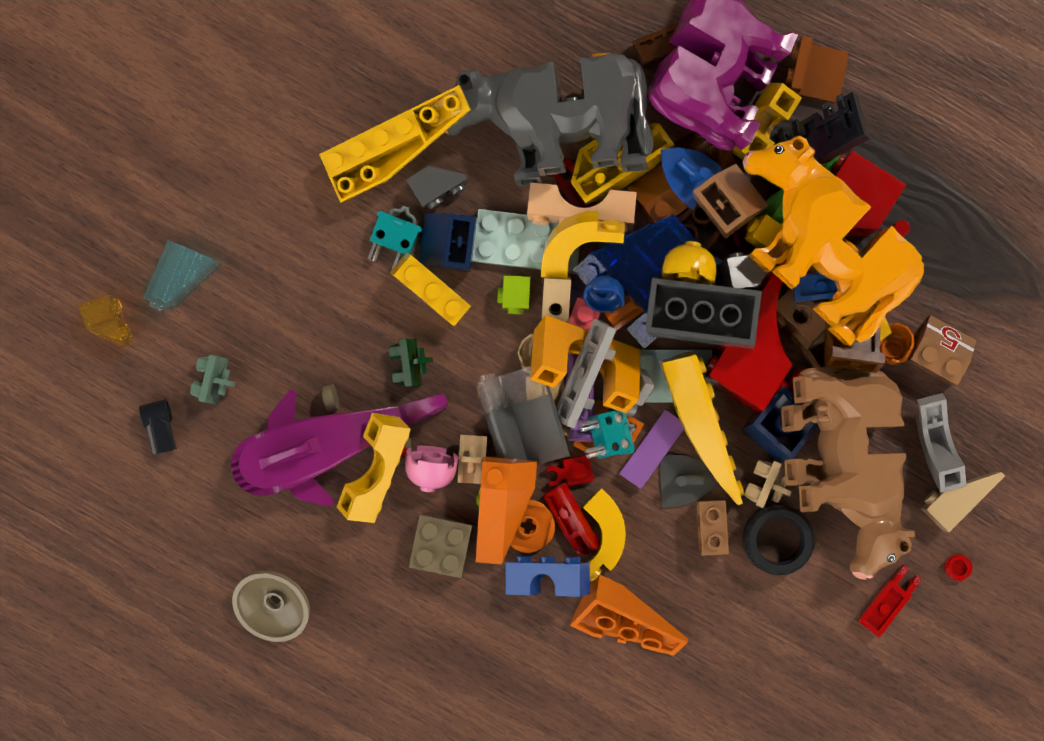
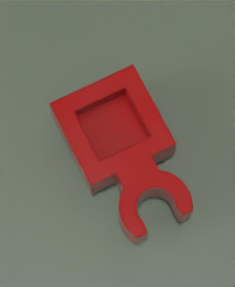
M586 455L563 460L564 468L557 466L546 468V472L556 471L558 474L555 481L549 482L550 486L560 484L563 479H567L568 486L594 481L590 459Z

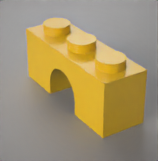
M769 83L754 105L758 108L754 120L760 122L753 141L742 150L735 146L730 151L743 160L750 151L763 150L773 146L774 142L769 139L772 130L779 122L790 119L802 97L783 83Z
M408 253L401 258L390 272L391 275L453 326L458 323L471 307V305Z

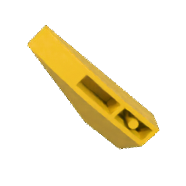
M458 85L319 154L340 203L388 181L470 112L471 109L461 86Z
M688 351L659 361L675 410L697 454L737 505L743 504L741 496L744 495V490L740 480L736 481L733 473L736 470V466L732 456H728L726 450L728 445L724 431L720 430L718 423L720 420L719 415L711 401L712 398H715L713 388L710 382L707 383L704 380L702 374L706 372L702 357Z

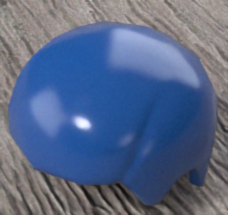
M610 276L596 277L584 289L585 303L592 310L614 313L619 306L624 307L625 305L623 286L617 279Z

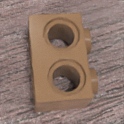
M696 501L699 554L702 556L729 554L726 501Z

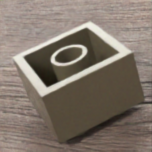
M420 514L409 568L461 578L473 524Z

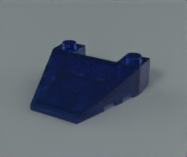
M672 214L624 235V243L609 242L598 246L573 271L586 285L594 278L606 276L608 273L620 282L624 290L645 311L627 328L630 334L645 349L657 338L646 336L645 333L652 278L662 279L663 263L670 250L679 245H685L687 241H698Z

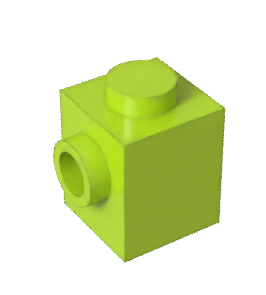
M504 276L503 287H498L497 303H503L502 308L508 310V314L523 315L524 310H529L530 277Z

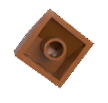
M662 164L626 189L629 192H637L636 204L656 232L689 209L672 191L666 180Z

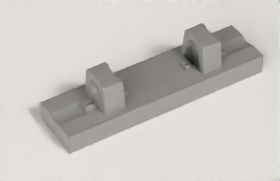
M595 318L556 407L560 422L572 428H575L583 408L591 410L595 400L588 396L603 360L612 361L616 353L609 346L617 329Z

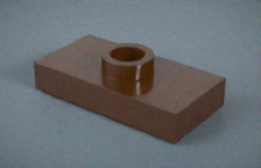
M679 23L632 41L641 67L666 58L677 48L670 44L669 40Z

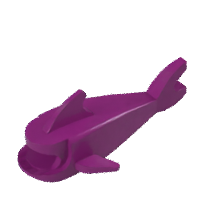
M291 389L269 415L268 429L246 438L235 449L231 460L233 477L244 491L256 496H269L289 489L300 500L332 506L334 504L333 498L314 478L337 467L371 446L363 435L372 413L400 417L406 425L430 418L445 410L448 405L444 394L423 397L398 407L324 415L294 421L296 391Z

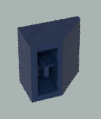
M425 213L419 262L425 267L471 272L477 218L475 216L451 213Z

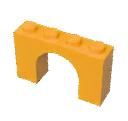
M545 315L534 329L530 380L555 388L567 374L568 354L579 355L589 330ZM612 339L609 348L616 351L612 361L604 359L599 370L603 377V406L627 413L639 400L640 349Z

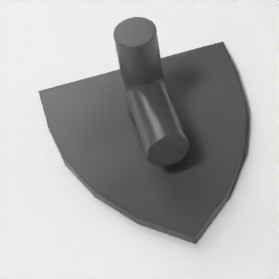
M665 455L659 463L662 508L679 507L698 501L712 491L718 483L700 460L685 455Z

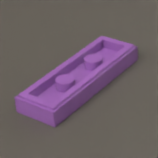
M664 410L619 474L639 489H642L684 430L681 421L667 410Z

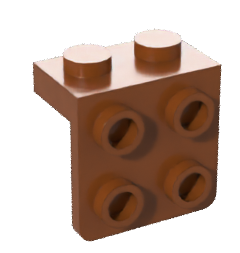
M802 35L798 43L795 42L792 48L791 58H794L792 68H788L785 83L789 84L788 88L799 96L836 103V96L841 94L849 55L846 51L812 44L813 37Z

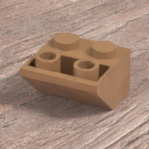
M736 164L713 175L693 191V198L725 239L769 207Z

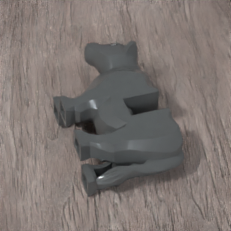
M619 54L580 58L584 99L580 100V98L571 97L565 99L564 102H562L560 79L554 62H548L537 67L516 68L509 72L488 77L482 76L477 69L465 70L458 74L454 87L461 86L471 111L445 132L448 135L456 136L469 126L491 119L497 127L507 135H510L517 144L521 165L514 173V181L518 187L530 186V183L542 184L541 176L566 172L563 163L564 155L560 147L561 143H576L590 137L597 139L599 143L598 148L591 156L594 169L619 165L617 154L623 144L620 162L622 171L627 173L648 169L645 155L651 154L654 142L645 117L647 84L644 71L635 60L627 59L625 55Z

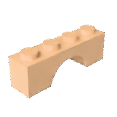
M530 183L527 218L536 225H548V222L560 224L575 214L599 211L598 221L615 219L619 222H625L624 232H627L628 230H633L637 192L610 190L605 199L599 204L589 208H579L563 199L557 185Z

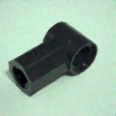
M167 399L140 405V417L144 427L147 428L153 455L176 450L177 447L170 423L172 422V413Z

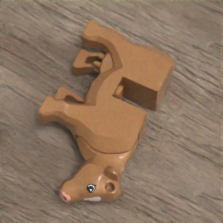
M818 368L805 369L799 374V377H793L794 403L799 404L781 408L782 430L784 432L800 431L810 421L817 423L821 430L817 444L819 459L785 460L786 485H803L805 482L811 484L810 486H799L801 512L817 511L821 504H830L835 509L843 512L853 523L860 527L856 541V554L850 563V571L855 577L867 580L873 578L880 569L897 562L902 555L909 553L912 547L909 538L915 537V530L903 528L900 521L902 500L904 498L902 470L906 460V453L868 454L869 438L867 430L904 426L901 417L902 395L897 384L882 371L873 373L845 369L832 373Z

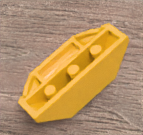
M648 123L654 142L651 154L645 155L647 170L627 173L622 171L620 158L623 152V144L617 154L619 165L595 169L592 165L591 156L598 148V140L595 139L579 149L571 184L585 204L605 199L610 190L620 191L652 170L661 161V150L674 147V143L659 123Z

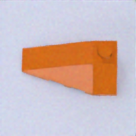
M495 457L483 458L476 562L503 563L535 489L537 461Z
M599 575L590 584V595L582 597L570 622V626L593 637L602 638V635L618 638V643L626 644V641L641 643L644 649L673 656L688 643L686 636L626 587L602 575Z

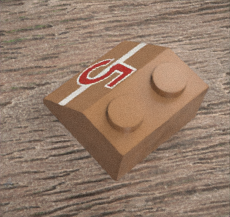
M929 315L914 342V350L911 356L905 362L949 386H957L971 362L976 340Z

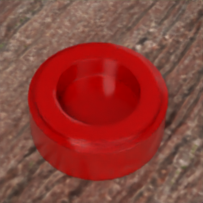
M953 554L944 563L946 575L953 580L963 581L972 573V563L964 555Z

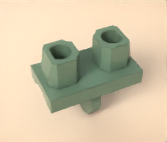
M210 354L209 357H199L196 368L197 371L205 372L203 383L194 381L190 394L199 398L198 401L218 405L220 395L225 396L227 386L235 387L236 383L229 381L231 371L227 370L229 359Z

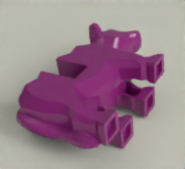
M689 0L683 9L679 24L669 40V43L677 48L658 64L656 73L648 86L647 98L652 106L662 115L678 125L697 132L717 148L733 150L736 146L742 150L753 141L760 122L754 120L758 111L756 106L738 107L734 105V103L739 104L741 100L734 95L733 84L742 76L748 83L753 85L755 90L758 92L762 91L769 85L777 64L774 62H763L756 52L767 57L773 56L776 61L780 62L791 53L798 34L795 32L786 34L776 33L766 23L758 20L742 0Z

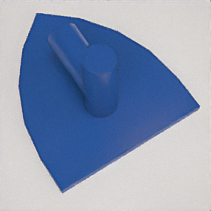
M676 147L661 150L662 167L668 184L679 199L693 210L698 204L693 198V191L713 175L721 172L723 168L703 153L692 149Z

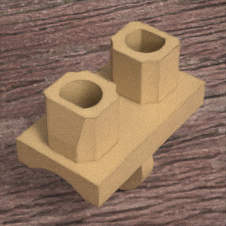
M460 435L457 483L481 484L483 458L486 457L487 436Z
M758 460L754 474L766 478L765 484L761 488L749 483L744 496L755 502L756 506L760 508L765 507L771 490L775 491L771 500L779 503L782 494L790 497L791 491L785 489V477L781 476L778 485L774 484L782 465L775 461L772 464L767 461Z

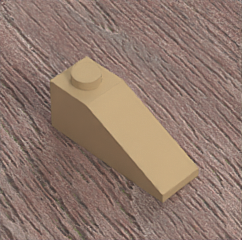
M992 472L966 481V486L945 492H940L939 490L936 492L934 490L923 500L925 505L921 510L942 531L950 532L1005 475L1002 472Z

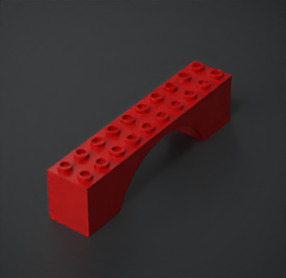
M853 150L846 156L842 154L839 157L831 173L844 181L853 193L869 204L871 208L845 236L868 237L877 231L906 187L905 183ZM787 259L783 263L775 265L761 282L762 286L760 289H756V291H762L755 348L748 349L718 345L717 349L720 352L717 357L713 356L705 365L706 374L704 380L708 383L710 382L711 385L756 413L765 410L792 367V363L782 347L777 328V302L783 281L772 272L776 267L785 264Z

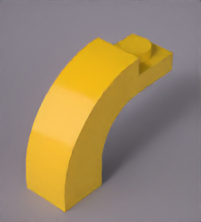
M599 211L582 212L565 219L555 227L546 241L541 265V277L567 279L569 258L572 252L584 243H624L625 222H619L615 219L598 221Z
M599 488L582 506L598 522L602 536L601 548L588 561L590 562L591 582L603 571L600 569L602 564L610 571L616 566L625 545L626 532L622 514L614 500L602 488Z

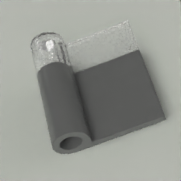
M531 366L495 377V373L480 376V382L476 383V387L497 458L537 461L538 465L570 456L550 387L530 380Z

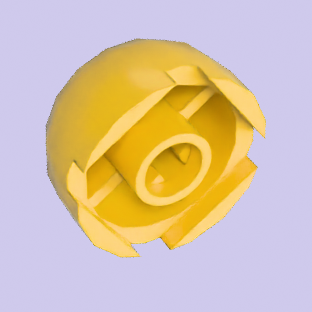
M687 241L685 245H679L668 252L663 263L661 278L712 285V283L715 284L716 262L712 254L707 249L702 248L700 243Z

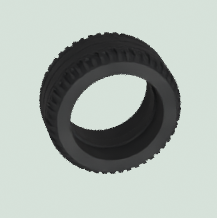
M769 505L757 510L748 519L742 536L744 551L751 563L760 570L772 575H787L801 569L809 561L815 545V536L809 520L800 511L785 505ZM774 517H783L792 521L800 535V543L796 553L784 562L767 560L757 548L756 539L760 527L767 520Z

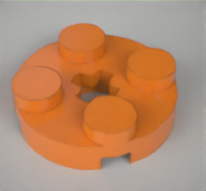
M530 499L511 542V546L514 549L524 553H533L544 548L551 541L555 531V522L551 511L544 504ZM527 518L532 519V524L536 525V529L530 530L529 534L524 533L525 529L521 527V522H526Z

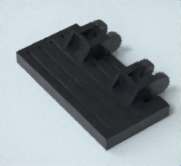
M853 92L846 96L844 94L836 96L839 110L837 112L834 111L830 103L822 104L824 119L816 112L802 121L794 120L791 122L793 137L790 136L786 128H780L777 131L779 142H785L794 137L802 136L807 139L809 146L815 150L814 159L823 165L869 140L858 96ZM773 137L770 138V140L774 142V145L778 144L777 140H775Z

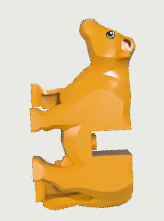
M802 136L780 142L763 150L748 152L743 159L744 170L750 175H759L784 190V219L781 230L775 235L768 247L756 248L748 256L766 273L770 272L775 265L781 264L787 259L785 264L776 267L772 272L790 289L795 288L799 284L800 278L806 276L808 269L812 265L819 274L833 280L838 290L833 295L832 301L818 303L813 310L830 325L828 330L845 346L852 345L855 340L858 342L868 340L874 336L886 314L908 298L921 282L924 274L922 256L893 226L880 231L859 255L857 254L859 250L849 241L844 242L842 238L864 216L871 206L856 196L844 181L833 175L814 159L815 150L809 146L807 139Z

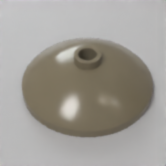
M273 571L250 573L241 579L233 592L232 605L237 619L246 630L261 639L273 642L291 640L302 633L309 621L310 605L304 591L296 582L283 574Z

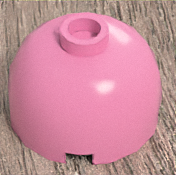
M417 446V451L412 452L411 448H408L405 457V471L408 478L415 485L420 486V490L435 492L436 489L450 484L455 477L459 461L458 455L454 452L453 456L447 455V449L435 446Z

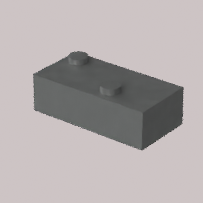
M652 278L645 328L646 336L754 349L762 291Z

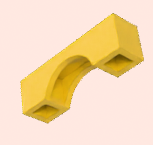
M377 413L371 414L363 437L373 447V462L369 470L361 478L345 484L337 504L338 510L347 520L375 523L377 515L382 509V502L386 492L390 488L394 471L400 462L404 445L409 439L411 429L400 417Z

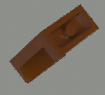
M825 321L824 366L877 373L885 364V353H880V326L874 336L863 342L855 340L852 345L845 346L828 330L830 325Z

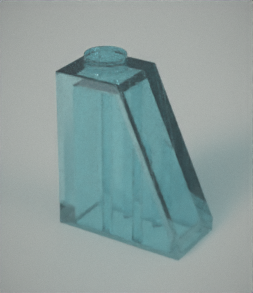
M167 240L143 299L150 301L149 307L161 312L165 308L173 310L219 268L221 262Z

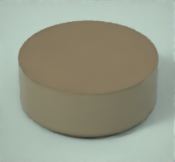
M333 384L323 386L322 398L326 410L329 412L339 410L340 404L335 386Z

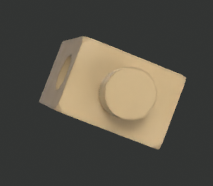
M570 276L567 279L544 277L542 319L545 315L568 322L571 290ZM554 303L560 304V311H551V305Z

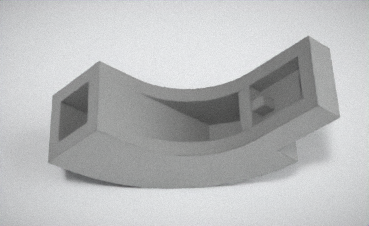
M940 393L918 399V414H915L919 439L928 468L939 491L945 492L966 486L965 465L955 449L950 434L947 401L944 394Z

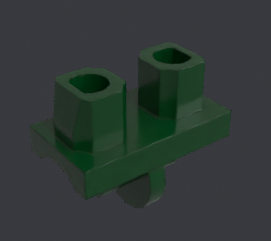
M400 339L399 343L389 346L391 360L401 359L403 368L393 370V383L405 385V387L422 386L421 374H427L426 364L432 363L433 357H425L424 347H417V339Z

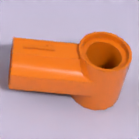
M645 286L635 288L624 297V307L619 306L614 313L603 312V315L613 328L619 330L648 309L651 290ZM638 292L645 293L648 296V304L645 306L637 305L634 300L635 294Z

